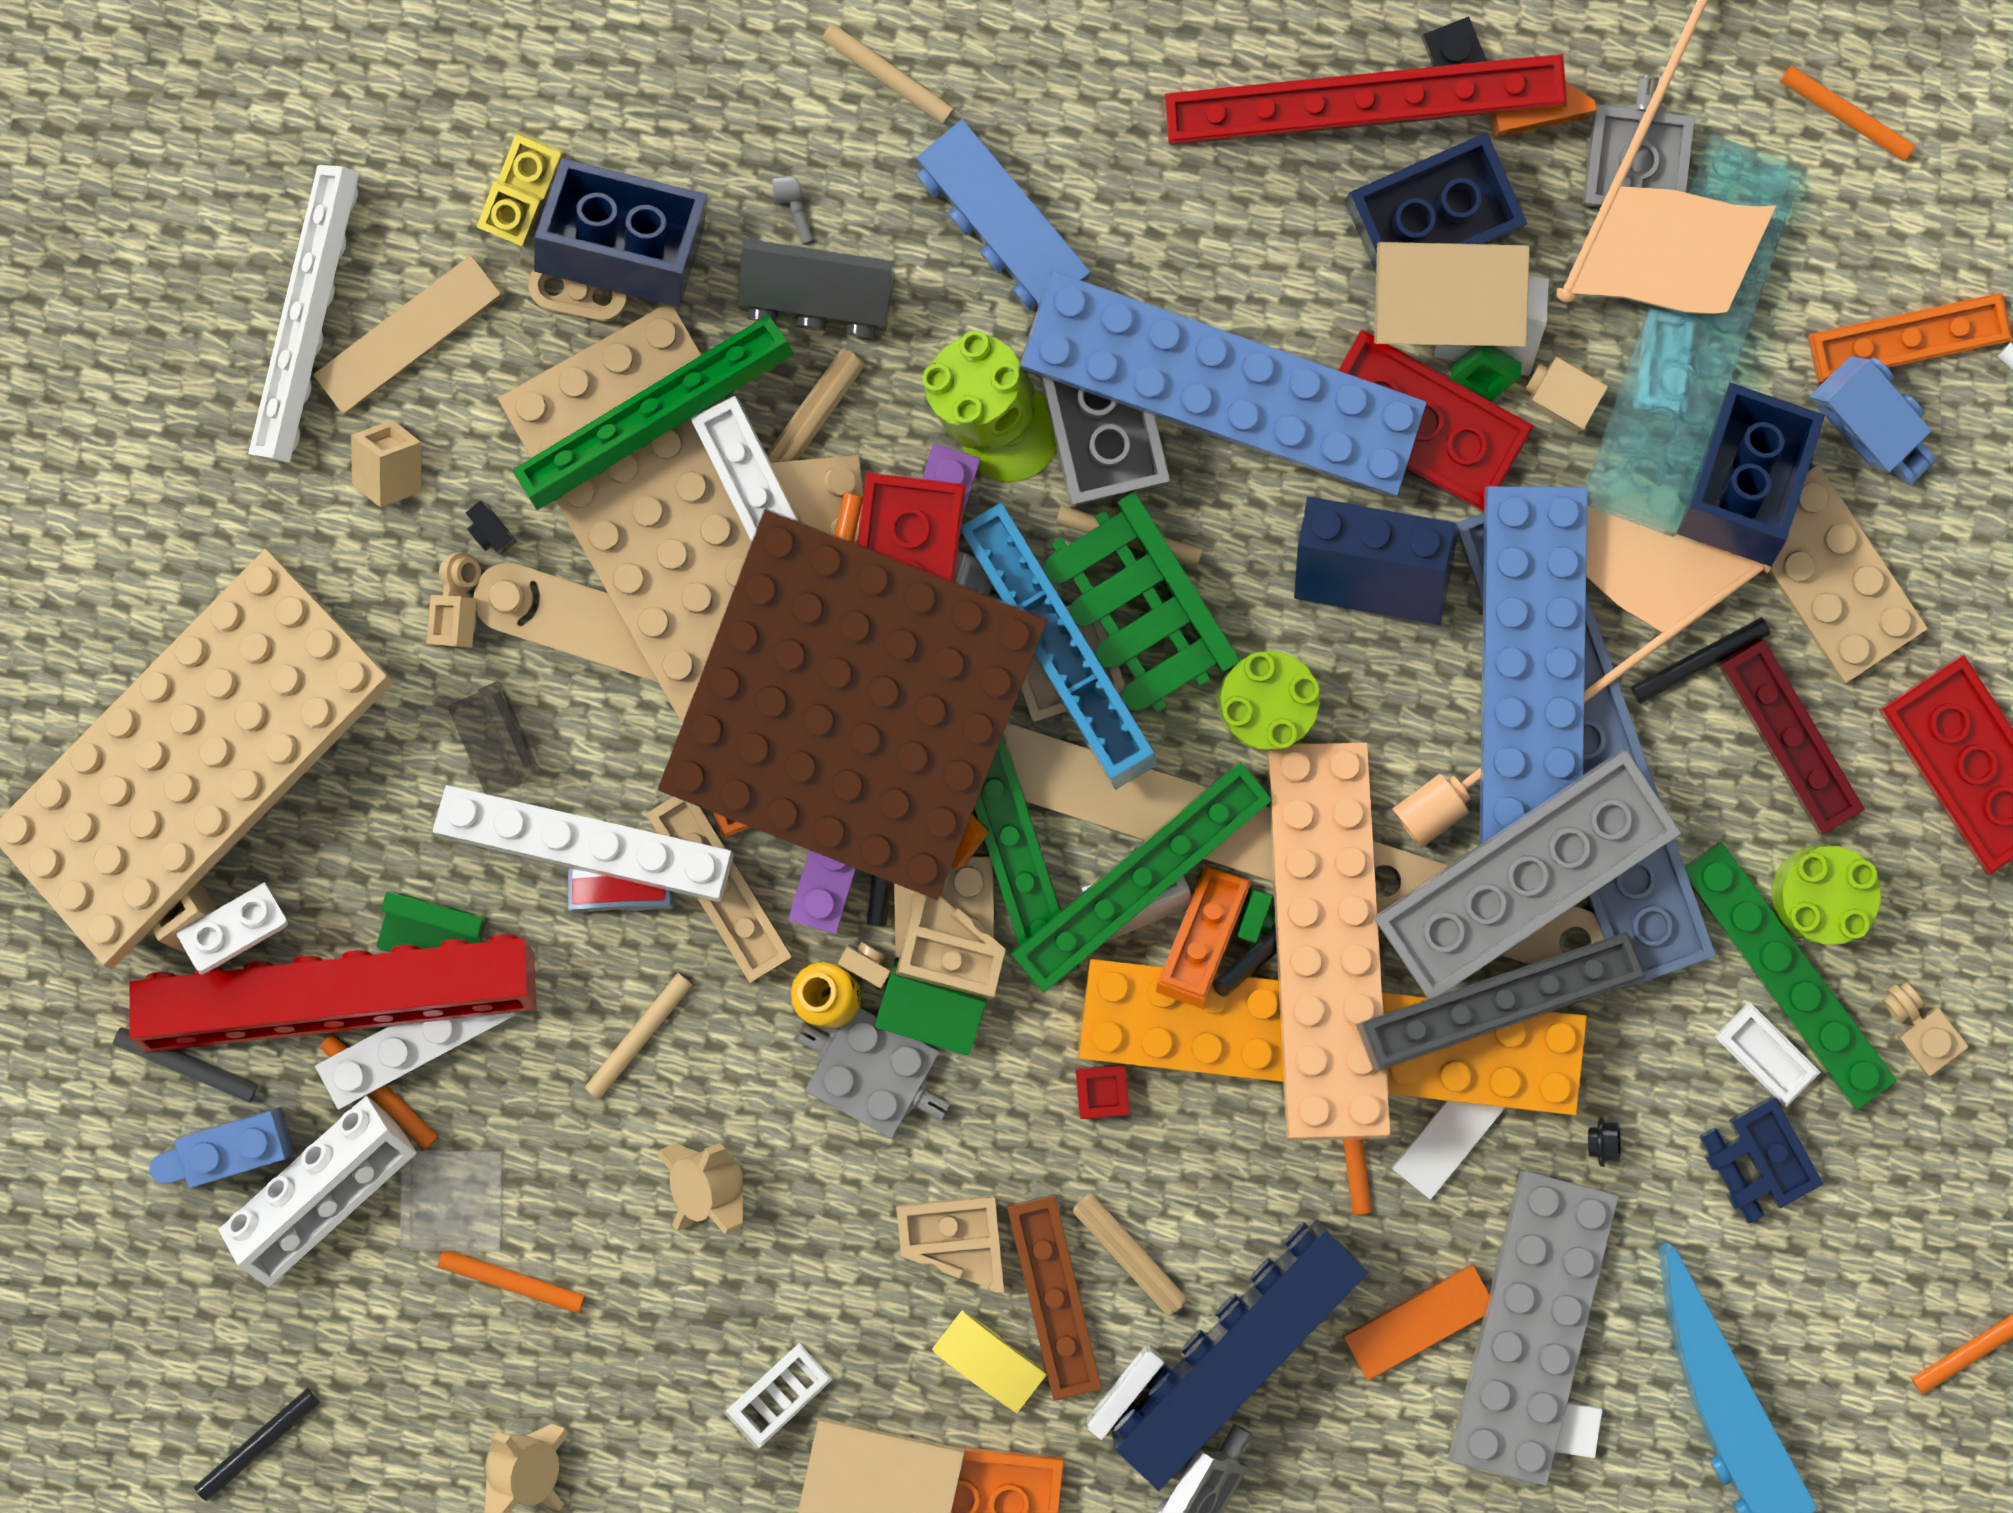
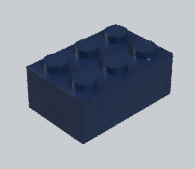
M1488 132L1349 192L1344 200L1375 273L1378 242L1490 245L1519 232L1528 224Z
M561 158L535 235L534 272L680 308L705 229L707 194Z
M1730 382L1716 409L1676 534L1772 567L1787 541L1825 415Z

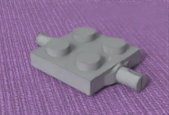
M1649 75L1638 76L1636 104L1622 108L1596 105L1597 111L1592 117L1582 206L1601 208L1658 86L1659 77L1651 76L1649 78ZM1658 107L1622 187L1669 189L1686 193L1695 116L1670 114Z
M862 1008L859 1009L850 1022L842 1027H838L829 1036L803 1021L799 1029L816 1040L813 1041L797 1032L793 1040L819 1053L816 1071L805 1089L807 1093L892 1139L903 1117L913 1110L914 1107L935 1117L938 1121L942 1120L945 1113L930 1106L928 1102L946 1111L950 1102L925 1090L927 1074L939 1051L921 1041L878 1029L875 1026L877 1017Z
M1233 1423L1220 1449L1217 1448L1214 1452L1199 1449L1178 1471L1177 1479L1179 1482L1170 1498H1166L1160 1503L1155 1513H1223L1248 1469V1466L1237 1458L1252 1433Z

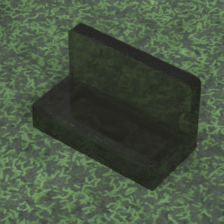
M497 681L478 689V693L450 704L448 707L484 793L487 795L497 793L541 773L502 682Z

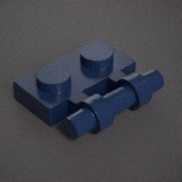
M1773 1096L1729 1119L1731 1126L1738 1138L1731 1142L1725 1143L1717 1128L1710 1129L1699 1136L1708 1152L1705 1155V1159L1712 1170H1718L1729 1190L1726 1194L1733 1209H1740L1747 1224L1753 1223L1765 1215L1757 1201L1761 1196L1769 1193L1776 1206L1782 1208L1823 1185L1820 1176L1777 1099ZM1745 1154H1748L1759 1174V1177L1749 1182H1746L1735 1162L1736 1159Z

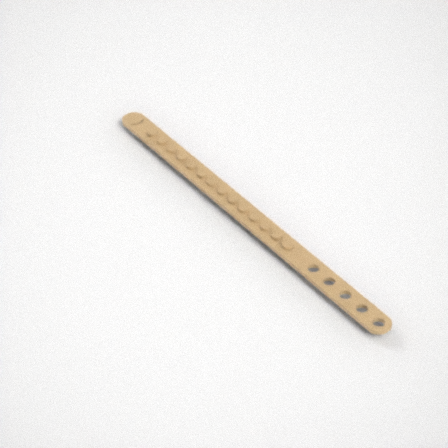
M510 562L493 565L481 575L474 591V598H477L476 613L488 627L658 682L608 593ZM535 581L540 593L539 607L531 620L523 626H519L518 622L529 613L533 606L534 595L531 583ZM1007 723L1004 730L1026 802L1146 840L1208 788L1150 769L1115 790L1090 749ZM1265 806L1204 859L1273 881L1270 808ZM1373 841L1374 868L1376 869L1383 865L1390 866L1396 870L1400 878L1399 887L1395 893L1387 897L1376 895L1377 914L1449 865ZM1573 906L1501 955L1527 964H1533L1562 954L1560 938L1563 932L1572 927L1583 929L1588 934L1590 944L1604 938L1595 914Z

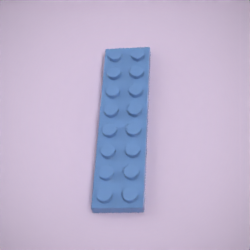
M1051 271L1048 275L1019 365L1021 370L1391 498L1398 495L1426 406V401L1055 271Z
M1485 487L1479 845L1583 776L1587 487Z

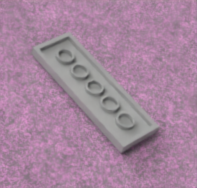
M1622 749L1373 916V919L1426 998L1430 999L1442 995L1680 835L1681 832L1627 750Z
M1520 1170L1489 1292L1490 1296L1483 1316L1448 1460L1451 1462L1547 1486L1618 1195Z

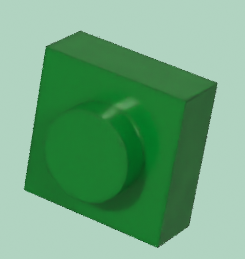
M1475 346L1452 365L1450 380L1492 401L1521 378L1522 363L1494 346Z
M1250 888L1234 933L1235 936L1256 943L1259 934L1266 936L1270 932L1275 918V907L1270 906L1273 896Z

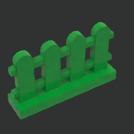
M1134 491L1116 503L1120 513L1110 518L1104 510L1094 517L1099 524L1098 527L1069 545H1066L1062 537L1053 542L1051 545L1056 553L1046 559L1043 571L1053 584H1062L1072 578L1082 593L1080 597L1072 602L1069 609V614L1075 624L1089 626L1099 620L1109 636L1099 643L1096 648V658L1100 665L1105 668H1116L1125 663L1134 676L1135 680L1128 683L1122 691V700L1126 707L1139 711L1152 705L1157 713L1167 707L1162 699L1167 694L1193 678L1201 686L1210 680L1206 673L1207 669L1216 664L1219 671L1224 672L1240 662ZM1135 538L1138 539L1147 554L1139 560L1135 559L1127 546V543ZM1116 551L1126 568L1093 588L1083 571ZM1162 580L1173 595L1172 598L1164 603L1153 588L1155 584ZM1142 593L1152 610L1119 630L1109 613ZM1187 623L1191 624L1199 637V640L1191 645L1188 644L1179 629ZM1169 636L1178 653L1146 672L1136 655Z

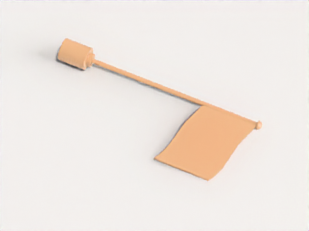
M1697 0L1563 288H1557V297L1562 302H1571L1575 299V295L1625 298L1689 314L1715 315L1725 314L1729 310L1777 205L1763 207L1734 205L1677 190L1622 187L1708 0Z
M1631 472L1587 504L1586 578L1617 606L1658 630L1661 634L1584 690V703L1761 571L1768 573L1771 569L1770 566L1676 534L1684 507L1667 491ZM1481 768L1461 783L1455 776L1446 780L1441 774H1438L1391 809L1400 824L1421 849L1469 814L1465 804L1471 800V797L1466 790L1480 781Z

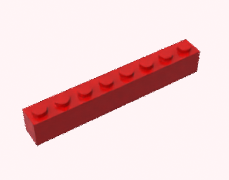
M499 934L490 937L489 942L473 944L461 939L447 940L440 943V947L421 949L415 945H399L393 947L391 953L373 955L368 951L353 950L343 953L342 958L323 960L318 956H300L294 958L293 963L274 965L266 961H253L246 963L243 966L244 969L225 971L223 968L216 967L205 974H199L197 969L195 974L176 976L169 972H154L146 975V980L129 981L130 1040L144 1053L537 1010L534 952L525 938H519L513 934Z

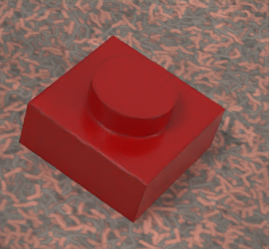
M1125 1064L1075 1068L1080 1119L1130 1115Z

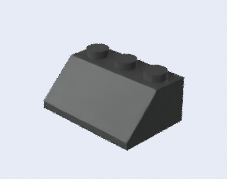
M743 238L737 305L740 310L748 311L747 319L752 321H758L769 315L773 322L777 323L779 315L797 318L796 326L804 329L826 331L827 323L845 325V334L875 338L876 330L887 331L895 278L894 261Z

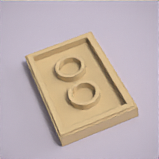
M1378 242L1374 344L1526 347L1530 245Z
M818 1418L798 1513H951L964 1449Z

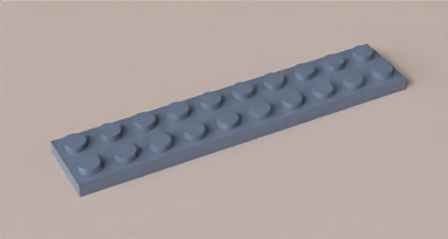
M1484 513L1456 523L1460 528L1458 538L1482 605ZM1587 594L1584 690L1613 670ZM1616 679L1584 703L1583 775L1624 749L1627 750L1660 800L1622 691ZM1672 839L1587 897L1604 939L1628 931L1645 974V979L1620 989L1624 990L1716 956L1675 839Z

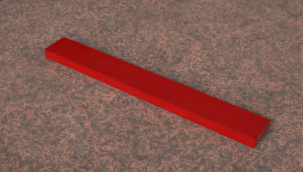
M1556 54L1166 93L1165 104L1168 143L1173 145L1567 107L1564 55Z

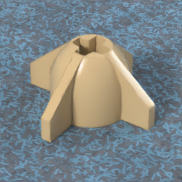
M721 1143L705 1148L702 1152L676 1144L659 1150L657 1156L671 1171L669 1177L670 1190L674 1202L679 1208L672 1223L676 1231L691 1226L695 1221L699 1222L711 1218L725 1235L741 1228L743 1224V1173L738 1163Z
M549 1424L531 1434L515 1436L496 1432L491 1440L485 1463L486 1492L484 1513H511L517 1503L523 1506H534L540 1502L547 1507L560 1511L564 1503L554 1492L553 1488L559 1473V1457L556 1450L569 1434L565 1428Z

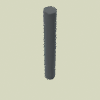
M123 1027L119 1028L113 1040V1045L248 1103L252 1102L258 1085L177 1050L144 1053L130 1040V1030Z

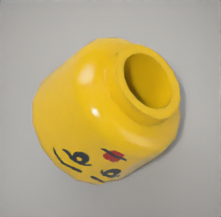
M824 961L812 963L802 969L793 981L791 989L792 1006L798 1016L808 1024L827 1029L842 1027L850 1022L860 1009L862 1001L861 986L855 975L842 966Z

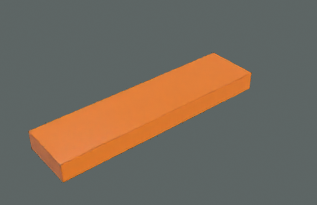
M2002 292L1807 335L1818 383H1823L1850 356L1870 360L1876 358L1887 368L2013 341Z

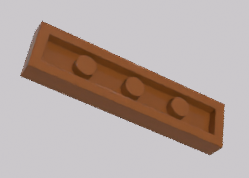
M1055 1194L1007 1205L1053 1401L1101 1390Z

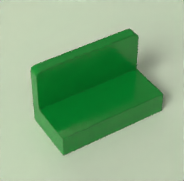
M388 891L385 894L381 911L386 913L377 947L380 950L391 952L393 947L399 945H415L421 949L440 947V943L453 939L466 940L470 944L481 943L488 917L395 891Z
M895 957L875 1026L878 1029L956 1053L970 1054L987 999L895 975L899 958Z

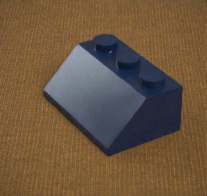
M1307 496L1298 542L1294 599L1441 626L1460 528L1455 522Z

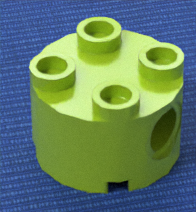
M970 331L964 334L962 338L944 347L930 363V366L925 369L922 381L926 389L927 401L951 438L967 448L977 449L975 446H988L989 449L1003 447L1019 437L1031 422L1034 413L1032 404L1035 390L1026 372L1019 369L1020 362L1011 347L995 337L986 336L982 331Z
M1274 650L1255 652L1232 666L1222 678L1217 695L1219 717L1227 732L1244 746L1259 750L1287 748L1302 739L1315 723L1320 706L1319 684L1309 668L1294 656Z
M1814 845L1798 850L1791 854L1788 859H1785L1777 868L1771 885L1772 907L1785 928L1796 937L1823 945L1845 944L1853 939L1863 937L1875 921L1881 905V888L1875 866L1865 860L1859 853L1841 846Z

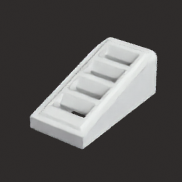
M798 1343L723 1413L756 1449H759L833 1379L804 1347ZM794 1361L814 1382L808 1389L788 1369ZM779 1375L799 1396L794 1402L791 1403L773 1383ZM764 1389L784 1410L777 1417L758 1397ZM749 1403L768 1423L762 1431L743 1411Z

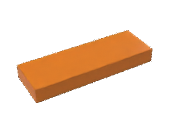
M1205 865L1158 980L1156 993L1202 1009L1204 1008L1213 981L1246 902L1252 881Z
M1470 1264L1344 1334L1343 1338L1368 1381L1482 1318L1485 1314L1490 1295L1475 1267Z

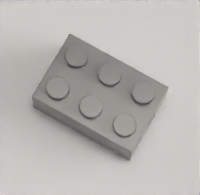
M1039 376L1071 508L1126 496L1134 491L1135 493L1147 491L1169 484L1170 478L1154 415Z

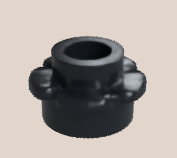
M1604 1118L1598 1120V1127H1589L1588 1154L1589 1157H1598L1600 1167H1605V1162H1620L1621 1157L1620 1123L1605 1122Z

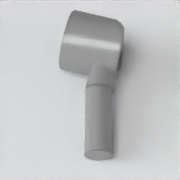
M792 176L774 178L772 180L774 204L790 203L791 214L802 244L814 240L803 211L804 207L799 181Z

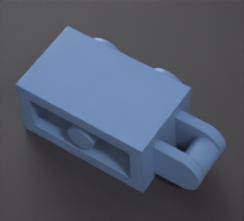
M1850 356L1809 396V399L1871 468L1889 473L1892 471L1902 482L1912 486L1936 462L1933 454L1922 443V440L1932 431L1921 419L1924 411L1912 397L1905 393L1901 395L1890 383L1894 379L1893 374L1878 359L1872 358L1870 360ZM1912 452L1913 456L1904 463L1902 460Z
M277 1107L184 1135L174 1140L176 1149L156 1156L151 1161L149 1170L152 1178L158 1183L168 1184L186 1178L188 1188L285 1160L295 1153L281 1107Z

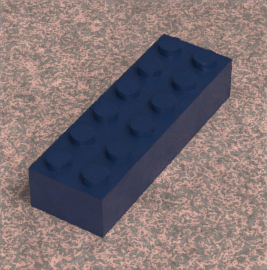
M1317 1219L1310 1227L1305 1222H1302L1289 1234L1284 1241L1288 1250L1276 1262L1271 1258L1266 1259L1249 1278L1254 1283L1253 1286L1241 1298L1236 1293L1230 1296L1215 1313V1316L1219 1318L1215 1326L1207 1334L1201 1329L1193 1334L1181 1348V1352L1185 1355L1184 1358L1172 1370L1167 1365L1163 1366L1146 1385L1150 1390L1149 1394L1138 1406L1132 1402L1114 1424L1116 1427L1111 1434L1115 1450L1157 1491H1160L1369 1273L1362 1263Z

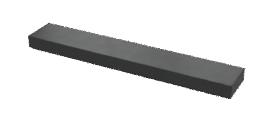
M1627 931L1363 1021L1356 1026L1375 1073L1639 982L1646 977Z

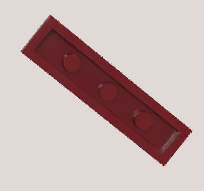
M1764 639L1759 640L1718 665L1818 835H1824L1865 810Z

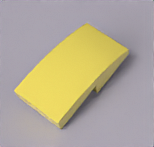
M516 133L499 179L493 182L477 228L519 246H524L565 152L523 133Z
M963 1310L932 1349L934 1353L963 1376L1015 1413L1019 1412L1047 1375L1041 1366L1005 1343L999 1334Z

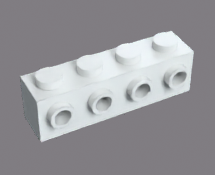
M365 1096L320 1138L309 1145L277 1177L273 1178L244 1207L234 1213L218 1230L237 1265L269 1288L417 1153L395 1120L368 1096Z

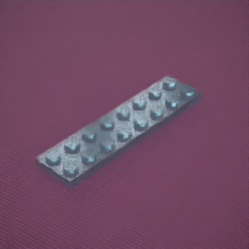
M1711 134L1708 138L1689 194L1734 205L1777 206L1727 313L1715 315L1689 314L1649 305L1586 484L1587 506L1671 537L1678 534L1677 531L1724 395L1735 370L1804 167Z

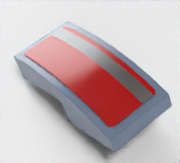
M568 867L569 911L584 913L624 909L633 912L675 907V892Z

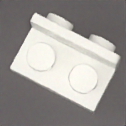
M264 882L176 932V935L199 974H205L286 928L288 922Z

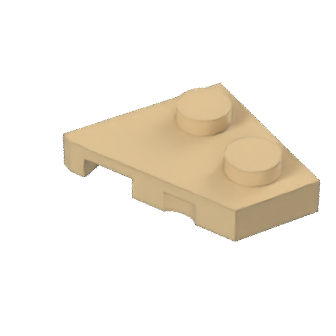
M859 455L770 462L799 521L835 535L843 493L863 497ZM861 510L854 538V543L856 544L858 541Z
M915 892L895 975L991 1000L995 997L1006 949L988 933H982L974 926L972 919L959 908L955 909L941 896L938 900Z
M995 1195L896 1205L901 1257L940 1269L943 1273L987 1287L988 1290L995 1293H1004Z

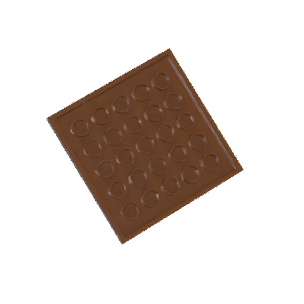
M766 508L763 511L657 790L938 900L1048 619Z

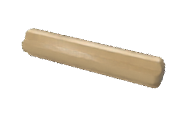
M845 348L838 352L766 453L770 462L794 461L800 458L864 368L865 363L859 356Z
M1088 1194L1084 1196L1074 1206V1215L1166 1315H1173L1185 1304L1187 1300L1182 1291L1094 1195Z

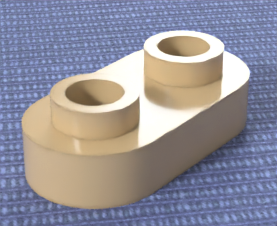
M534 269L529 276L528 289L532 299L547 311L599 322H608L618 318L628 304V295L611 291L613 295L612 301L606 306L597 305L594 295L601 288L562 278L559 279L564 283L563 291L559 295L552 296L547 293L546 284L550 279L558 277L534 272Z

